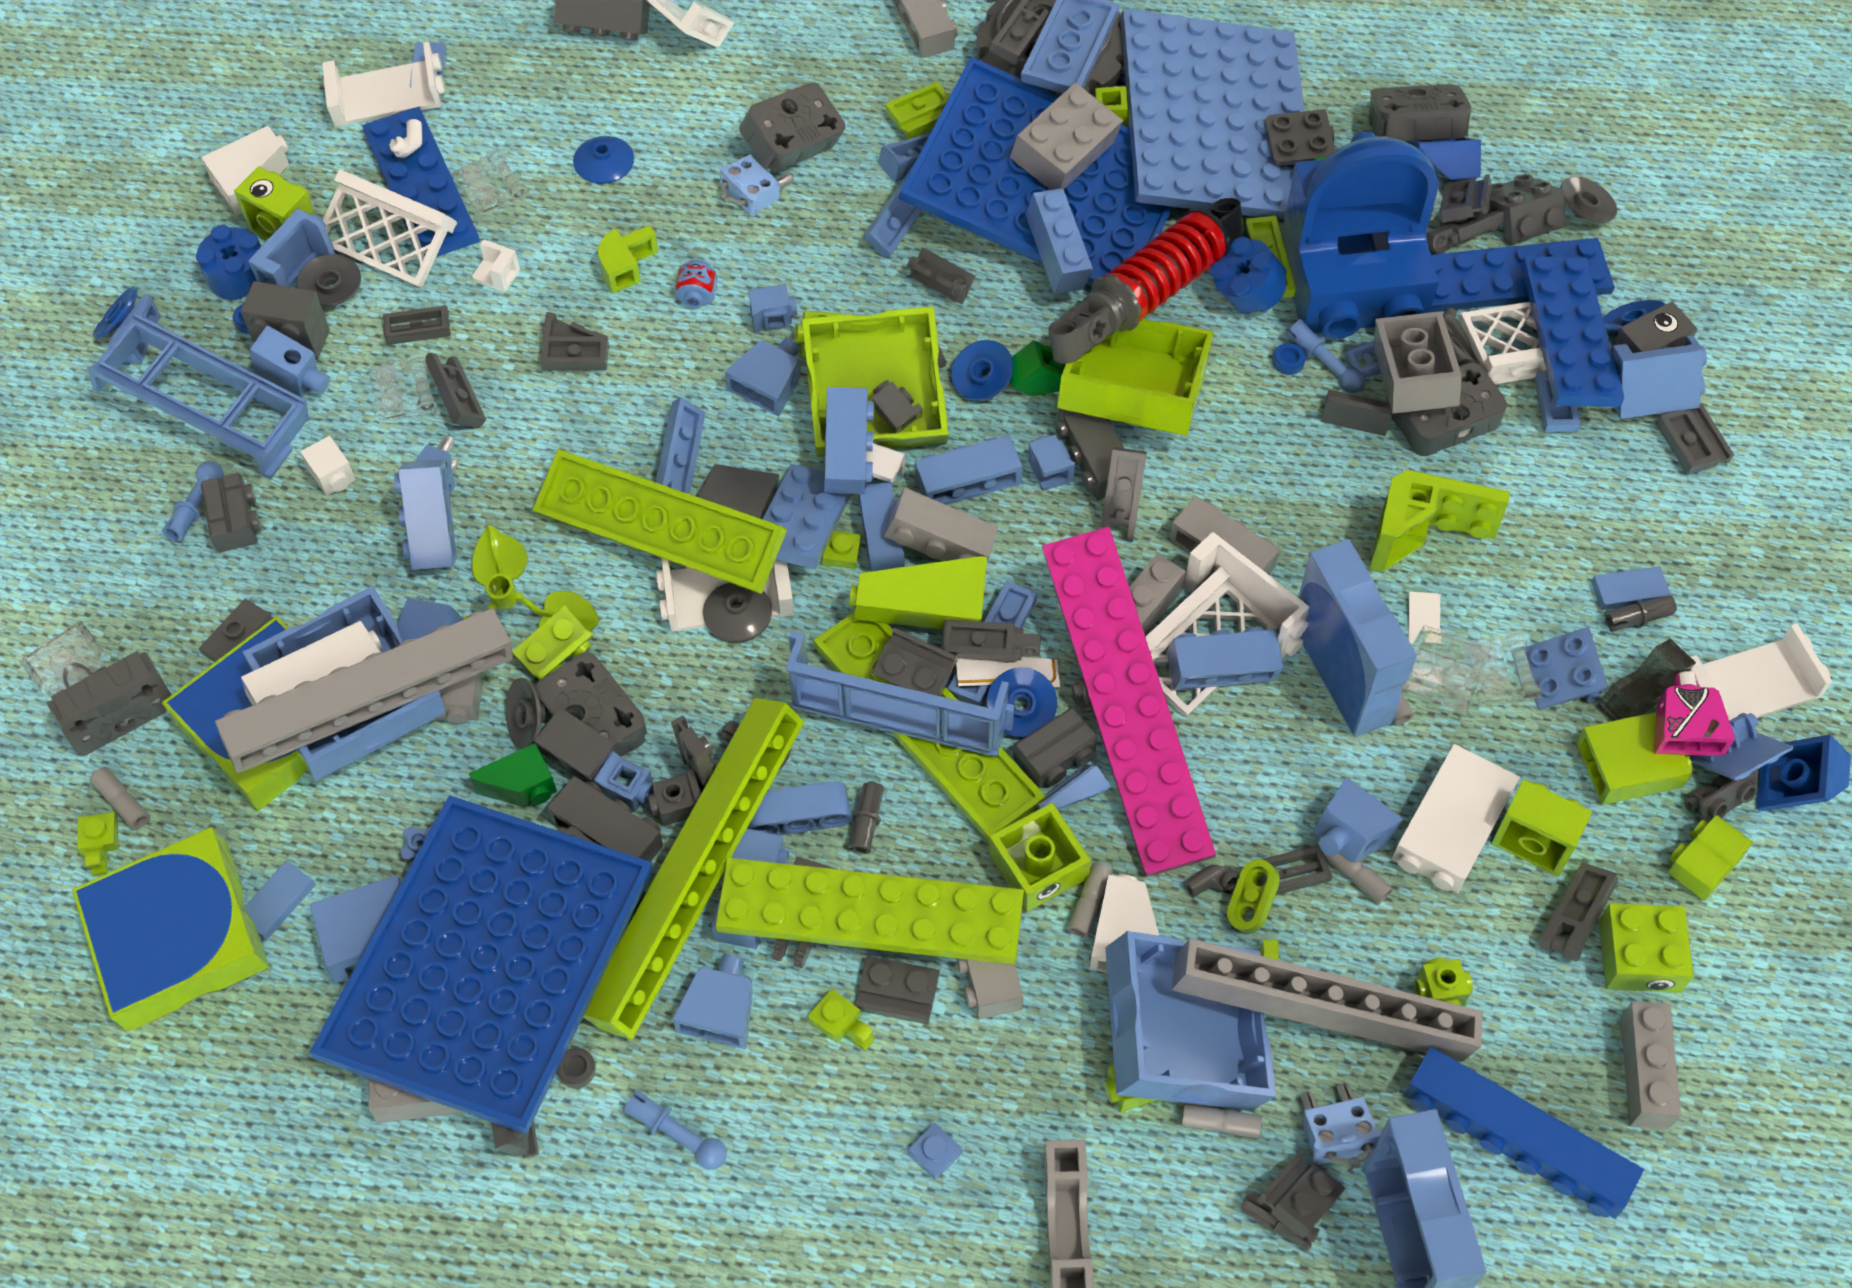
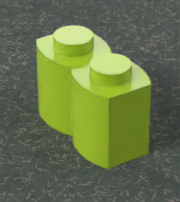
M1718 815L1709 823L1703 819L1690 834V837L1694 840L1689 846L1682 842L1669 858L1674 864L1668 874L1704 901L1740 862L1754 843Z

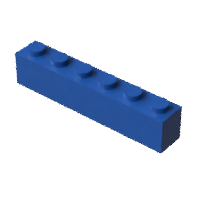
M1432 1046L1429 1048L1403 1095L1410 1099V1104L1421 1112L1437 1109L1439 1117L1445 1120L1444 1123L1451 1130L1460 1134L1468 1133L1480 1140V1145L1493 1154L1502 1153L1515 1161V1165L1523 1172L1530 1175L1538 1174L1551 1182V1186L1557 1192L1566 1196L1574 1195L1587 1203V1207L1593 1213L1601 1217L1610 1216L1616 1219L1625 1209L1644 1171V1168Z

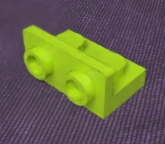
M564 605L512 651V654L539 681L561 667L572 655L575 658L582 653H586L592 647L588 641L593 638V634Z

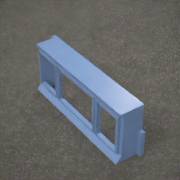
M136 313L133 314V319L95 365L87 367L92 387L97 392H100L104 385L109 383L256 458L259 474L270 480L292 452L293 448L289 446L309 419L305 399ZM143 341L161 350V353L137 380L118 370V368L137 345ZM172 357L242 392L220 421L150 386ZM253 398L285 413L264 443L231 427Z
M791 631L789 635L791 654L785 670L789 671L791 708L993 757L998 755L1004 731H1012L1015 705L1008 704V682H1001L994 709L808 665L805 634Z

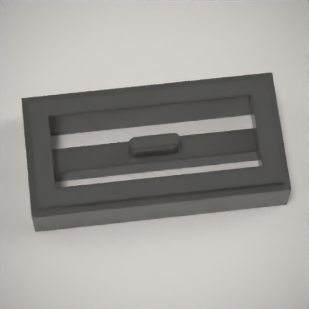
M447 305L383 314L386 344L393 345L451 336ZM441 317V319L422 322V320ZM404 322H409V323H410V324H404V325L391 326V324H397V323H404Z
M1319 845L1262 859L1274 867L1312 857L1317 859L1316 862L1278 871L1281 880L1321 870L1318 873L1280 882L1276 895L1332 880L1333 876ZM1263 875L1258 879V886L1266 883L1267 876Z

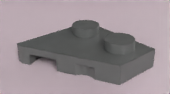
M546 312L540 361L542 370H607L608 336L596 331H589L584 326L575 322L569 325L557 320L556 314Z

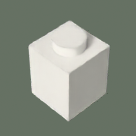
M330 436L300 451L308 471L326 496L333 492L344 490L351 482L356 480L349 462Z

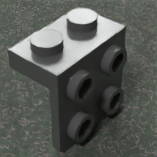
M1326 109L1274 114L1266 117L1265 125L1273 163L1277 166L1314 161V158H1327L1337 150L1334 147V129L1332 125H1329Z
M1530 174L1515 176L1513 181L1492 184L1489 205L1504 212L1506 241L1513 244L1566 226L1564 190L1551 185L1550 182L1540 181L1533 178Z

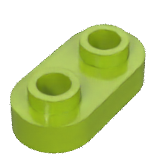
M1262 859L1248 862L1241 870L1227 908V918L1233 927L1243 933H1254L1263 927L1280 883V876L1277 869L1269 862ZM1266 875V883L1262 886H1258V879L1261 876ZM1254 910L1253 918L1245 921L1246 912Z

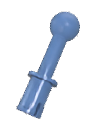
M1301 319L1293 324L1286 335L1307 352V358L1314 354L1339 378L1340 387L1346 392L1356 393L1363 389L1365 376L1360 370L1355 368L1348 369L1323 346L1326 339L1324 337L1319 338Z
M207 461L199 465L196 471L198 481L185 501H177L173 507L174 513L162 529L163 534L168 539L182 541L192 522L200 518V511L197 508L203 500L202 481L213 478L222 479V476H224L223 469L216 462Z
M639 1090L634 1093V1097L630 1098L624 1108V1112L650 1127L653 1135L659 1129L695 1152L697 1162L705 1169L714 1170L723 1165L727 1157L725 1145L720 1140L715 1138L702 1139L669 1117L672 1108L669 1106L666 1109L661 1107Z

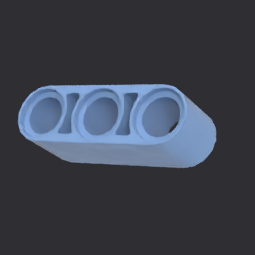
M892 483L866 484L865 494H858L870 571L905 567L903 546L884 537L893 506L895 505Z
M832 781L769 790L747 829L776 835H786L847 825L851 821V813L846 785L842 782Z

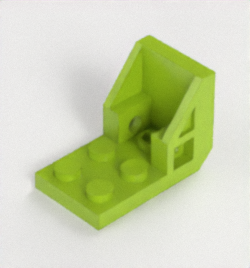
M1406 470L1392 477L1380 516L1370 569L1384 572L1423 547L1428 525L1437 526L1444 531L1457 530L1470 533L1476 538L1488 537L1495 539L1509 503L1510 492L1412 470Z

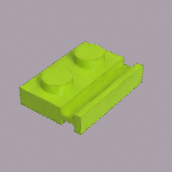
M936 81L885 103V111L900 132L903 131L905 138L910 139L934 128L950 96L941 84Z

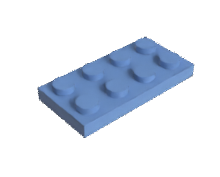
M1056 0L1021 72V82L1064 93L1075 82L1084 88L1119 13V4L1107 0Z
M790 465L763 517V520L787 529L775 560L816 570L851 494L824 493L825 471L804 465Z

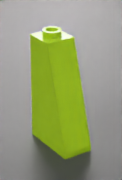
M978 556L859 573L858 586L851 585L849 606L855 607L854 619L944 630L945 620L981 622L987 557Z

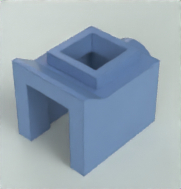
M786 284L748 290L755 334L764 328L770 330L788 327L789 324H792L791 316L797 315L795 297H788Z
M1056 434L1041 436L1035 441L1029 442L1028 461L1042 491L1074 481L1075 463L1070 460L1063 441H1058Z
M613 751L594 779L595 784L604 792L603 795L612 801L615 799L623 801L633 812L637 811L641 803L646 804L649 801L648 795L653 794L654 791L652 786L653 780L649 770L622 758ZM619 775L632 779L629 786H625L615 780Z

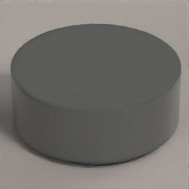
M572 1048L566 1051L557 1074L565 1086L575 1089L582 1088L593 1080L596 1073V1065L588 1051L581 1048Z

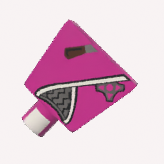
M1687 671L1676 674L1674 676L1675 686L1667 687L1657 704L1655 754L1724 756L1735 738L1720 692L1716 688L1698 687L1696 674Z

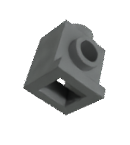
M886 380L873 390L874 396H872L871 401H874V410L893 434L900 433L921 417L922 407L919 403L914 407L911 405L914 401L904 387L898 389L893 381L890 383Z
M694 769L686 770L687 774L652 783L654 793L648 795L653 816L661 815L663 826L687 820L701 793Z

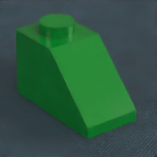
M1033 340L1012 356L1013 373L1010 383L1013 388L1032 396L1059 392L1061 377L1066 363L1054 361L1050 347Z
M535 743L469 773L478 795L522 807L531 804H542L552 794L557 792L553 777Z

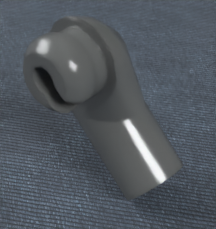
M1210 865L1185 881L1184 886L1192 897H1196L1208 888L1231 892L1234 891L1240 875L1231 868Z

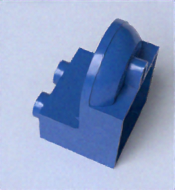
M1362 132L1355 135L1350 143L1331 153L1325 160L1295 163L1281 236L1296 288L1293 301L1298 319H1301L1315 334L1324 333L1328 338L1341 339L1353 335L1359 329L1375 327V319L1431 312L1439 280L1427 244L1426 230L1438 191V179L1432 162L1425 156L1424 149L1419 150L1415 146L1399 139L1376 137L1374 133Z

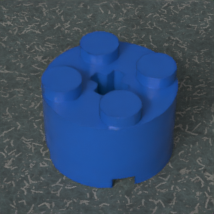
M218 225L200 243L196 253V260L208 287L216 296L226 300L242 299L241 296L249 293L253 281L257 282L248 260L261 248L258 237L252 232L243 228Z
M1247 237L1237 238L1230 246L1229 253L1225 257L1223 256L1211 268V275L1217 289L1237 311L1244 314H1252L1251 311L1261 310L1262 312L1269 310L1282 298L1286 290V268L1269 247L1259 240L1248 239Z

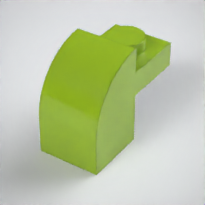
M651 225L634 230L622 237L617 229H613L601 240L598 247L601 272L612 294L640 283L641 279L637 262L659 253L656 234Z

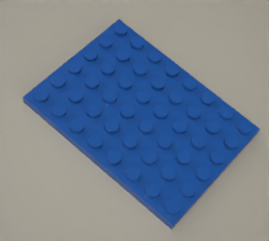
M970 57L909 173L898 199L1043 264L1025 214L1033 193L1048 191L1049 189L1013 161L1010 155L1017 135L1060 96L1038 86L1021 82V79ZM1121 125L1115 142L1064 189L1093 267L1087 285L1092 286L1094 280L1109 273L1126 258L1131 257L1137 250L1142 249L1155 238L1156 234H1161L1172 209V206L1136 202L1130 129L1124 125Z
M449 795L310 1050L312 1058L527 1135L653 871L652 862Z

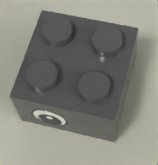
M1672 301L1620 327L1613 346L1627 344L1632 353L1685 346L1686 336H1694L1698 328Z

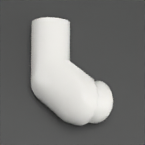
M416 119L409 120L406 124V137L403 139L397 136L396 141L394 139L391 140L390 150L395 153V156L406 158L421 147L422 123Z

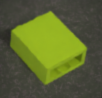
M1657 712L1583 728L1576 744L1601 805L1683 788L1691 776L1692 762L1689 755L1655 754Z

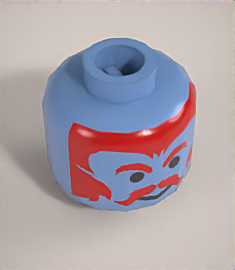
M691 260L682 264L677 272L674 289L676 298L687 307L693 309L709 305L715 297L718 275L703 260Z

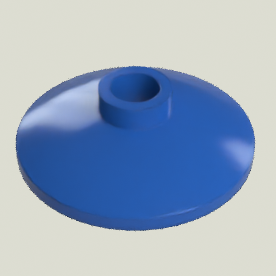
M599 136L585 141L578 147L573 157V165L577 174L584 180L597 184H607L620 180L630 172L634 164V153L630 145L624 140L613 136Z
M134 286L130 287L111 305L93 332V336L96 339L105 337L119 328L135 305L137 288Z
M1641 300L1617 307L1603 317L1606 331L1618 334L1620 327L1666 304L1658 300Z
M981 340L970 344L959 353L953 363L951 370L953 386L960 395L970 400L980 401L994 397L1006 387L1013 373L1012 356L1008 349L997 341Z
M1013 668L1000 674L991 684L987 694V708L994 709L1002 681L1009 683L1008 704L1014 705V702L1018 699H1023L1027 703V709L1023 711L1014 708L1012 731L1005 730V734L1025 738L1054 719L1057 710V695L1051 682L1040 672L1030 668Z

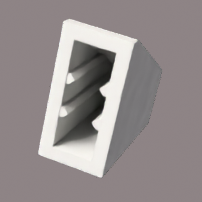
M266 126L201 158L210 179L237 216L242 211L234 190L258 166L269 172L273 171L280 174L289 165L285 154L289 149L280 134L275 136L270 127Z
M1126 874L1108 875L1092 951L1090 969L1106 973L1105 947L1126 931L1159 936L1145 882L1138 881L1135 877Z

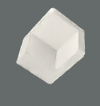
M483 240L480 243L483 261L473 274V281L506 292L520 271L516 251Z
M873 444V452L866 451V462H873L872 480L875 477L887 482H893L896 475L903 476L905 472L904 453Z

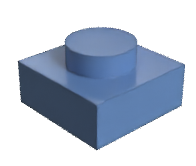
M936 1123L908 1148V1154L934 1180L963 1153V1149Z

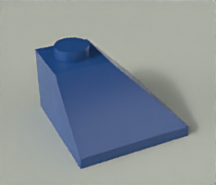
M1464 136V138L1405 141L1419 150L1424 149L1425 156L1429 158L1435 171L1443 178L1452 179V182L1473 177L1481 178L1480 139Z
M1831 734L1784 742L1793 746V750L1780 756L1777 761L1760 767L1756 808L1760 811L1830 801L1849 787L1851 755Z

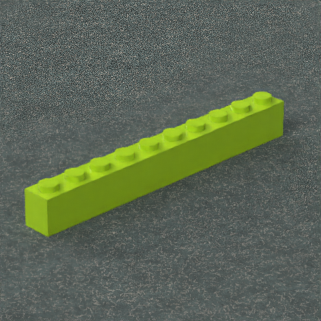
M756 697L752 701L619 941L583 1017L600 1030L633 1040L721 878L726 868L727 859L731 858L805 723L786 702Z

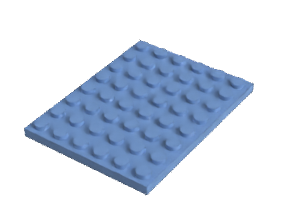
M1123 8L1120 23L1136 202L1207 210L1217 200L1235 198L1241 202L1242 215L1253 217L1276 215L1277 220H1284L1295 164L1277 166L1273 163L1265 121L1269 115L1305 111L1294 32Z

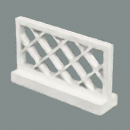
M339 169L334 179L339 185L323 219L327 235L331 227L337 224L341 226L344 237L332 242L334 245L333 249L422 288L447 231L453 233L457 221L444 213ZM348 194L354 198L357 208L343 214L341 204L345 195ZM378 207L383 219L369 225L365 212ZM359 215L363 228L350 234L346 220ZM402 218L405 219L409 231L395 236L391 223ZM385 226L389 240L376 245L372 232ZM428 229L436 232L431 244L421 248L417 234ZM366 235L370 248L357 253L353 240ZM411 237L416 251L402 256L398 243ZM392 246L396 260L382 264L378 252ZM418 257L421 267L415 278L408 275L404 263ZM397 266H399L400 271H398V270H396V269H394V268L397 267Z
M1530 302L1462 312L1459 316L1461 326L1467 335L1479 364L1485 369L1494 384L1531 379L1536 377L1538 371H1547L1539 338L1537 339L1520 331L1524 324L1536 329L1534 318L1529 316L1532 312ZM1501 317H1512L1520 321V324L1516 329L1500 321ZM1481 321L1491 327L1485 333L1475 328L1472 322ZM1497 329L1511 336L1508 344L1491 336L1493 330ZM1517 339L1532 346V349L1520 350L1511 345ZM1488 344L1502 351V354L1487 356L1484 345Z
M1220 566L1146 636L1153 662H1168L1167 655L1162 654L1169 648L1174 638L1185 634L1190 627L1191 633L1196 634V636L1210 635L1197 633V621L1200 618L1214 619L1215 631L1221 630L1220 619L1238 620L1239 632L1245 630L1244 620L1257 621L1265 630H1277L1278 626L1228 581L1231 575ZM1227 594L1237 603V612H1220L1219 600ZM1213 606L1214 611H1208ZM1170 669L1169 678L1159 677L1166 701L1185 718L1217 688L1207 687L1202 692L1200 688L1194 689L1195 699L1186 705L1176 695V690L1174 691Z

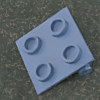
M1589 626L1521 648L1539 710L1580 697L1586 698L1588 703H1594L1601 699L1600 694L1603 690L1608 689Z
M1741 713L1729 720L1735 740L1724 756L1692 755L1690 759L1691 762L1736 781L1748 777L1751 772L1766 764L1777 761L1780 756L1793 750V746L1756 732L1755 726L1758 725L1756 716L1752 713Z

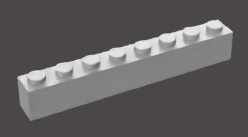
M493 608L484 612H474L465 620L452 625L440 626L432 633L418 639L405 640L396 648L383 653H373L363 661L349 667L336 668L327 676L314 681L302 682L295 686L294 689L278 696H267L260 700L258 704L246 709L230 711L223 718L216 720L215 724L238 774L513 660L511 641Z
M1191 938L1175 955L1172 991L1427 1053L1432 1046L1460 1062H1463L1481 1048L1483 1011Z

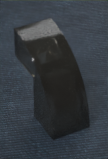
M1670 638L1656 646L1636 671L1613 683L1596 707L1611 721L1643 715L1658 703L1667 687L1675 686L1674 676L1680 672H1689L1696 662Z

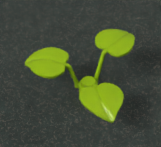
M488 525L485 528L473 553L472 572L475 579L482 586H485L486 593L491 599V602L488 604L489 609L493 608L496 613L498 608L509 609L517 601L521 602L537 615L543 616L539 621L540 627L565 605L590 632L598 626L599 617L594 607L576 593L571 591L550 593L545 599V610L540 609L525 598L522 593H519L512 580L519 578L526 569L528 556L525 548L516 539L498 531L494 527Z

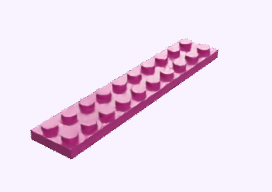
M1110 527L1042 545L1043 554L1145 877L1215 858L1216 852Z

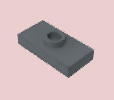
M245 598L199 647V650L204 656L216 662L272 620L273 617L270 613Z

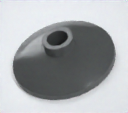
M1572 176L1566 178L1561 184L1560 189L1564 190V201L1576 216L1597 223H1608L1616 216L1617 205L1614 199L1597 183L1583 177Z
M327 254L312 259L303 266L297 277V288L316 291L322 307L339 305L349 300L358 291L361 284V273L357 264L350 258L338 254Z
M726 583L717 587L708 596L704 604L703 616L707 628L717 638L727 642H746L759 636L768 627L772 617V606L768 595L764 591L762 594L732 583ZM734 604H742L739 608L731 607Z
M518 678L511 684L508 691L506 722L513 743L519 749H523L535 743L534 739L539 735L541 723L545 720V707L540 702L533 683L527 678Z

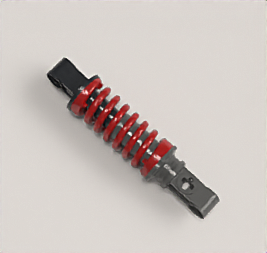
M1223 198L1214 202L1207 210L1194 208L1187 211L1174 225L1168 227L1142 249L1137 250L1131 257L1126 258L1109 273L1094 280L1090 294L1083 299L1082 303L1072 308L1066 315L1051 323L1048 327L1054 361L1058 363L1075 362L1093 346L1102 342L1105 337L1111 336L1117 331L1133 330L1147 314L1154 312L1169 297L1176 295L1190 281L1197 279L1211 265L1213 266L1223 256L1225 257L1229 253L1230 242L1244 233L1241 202L1235 198Z

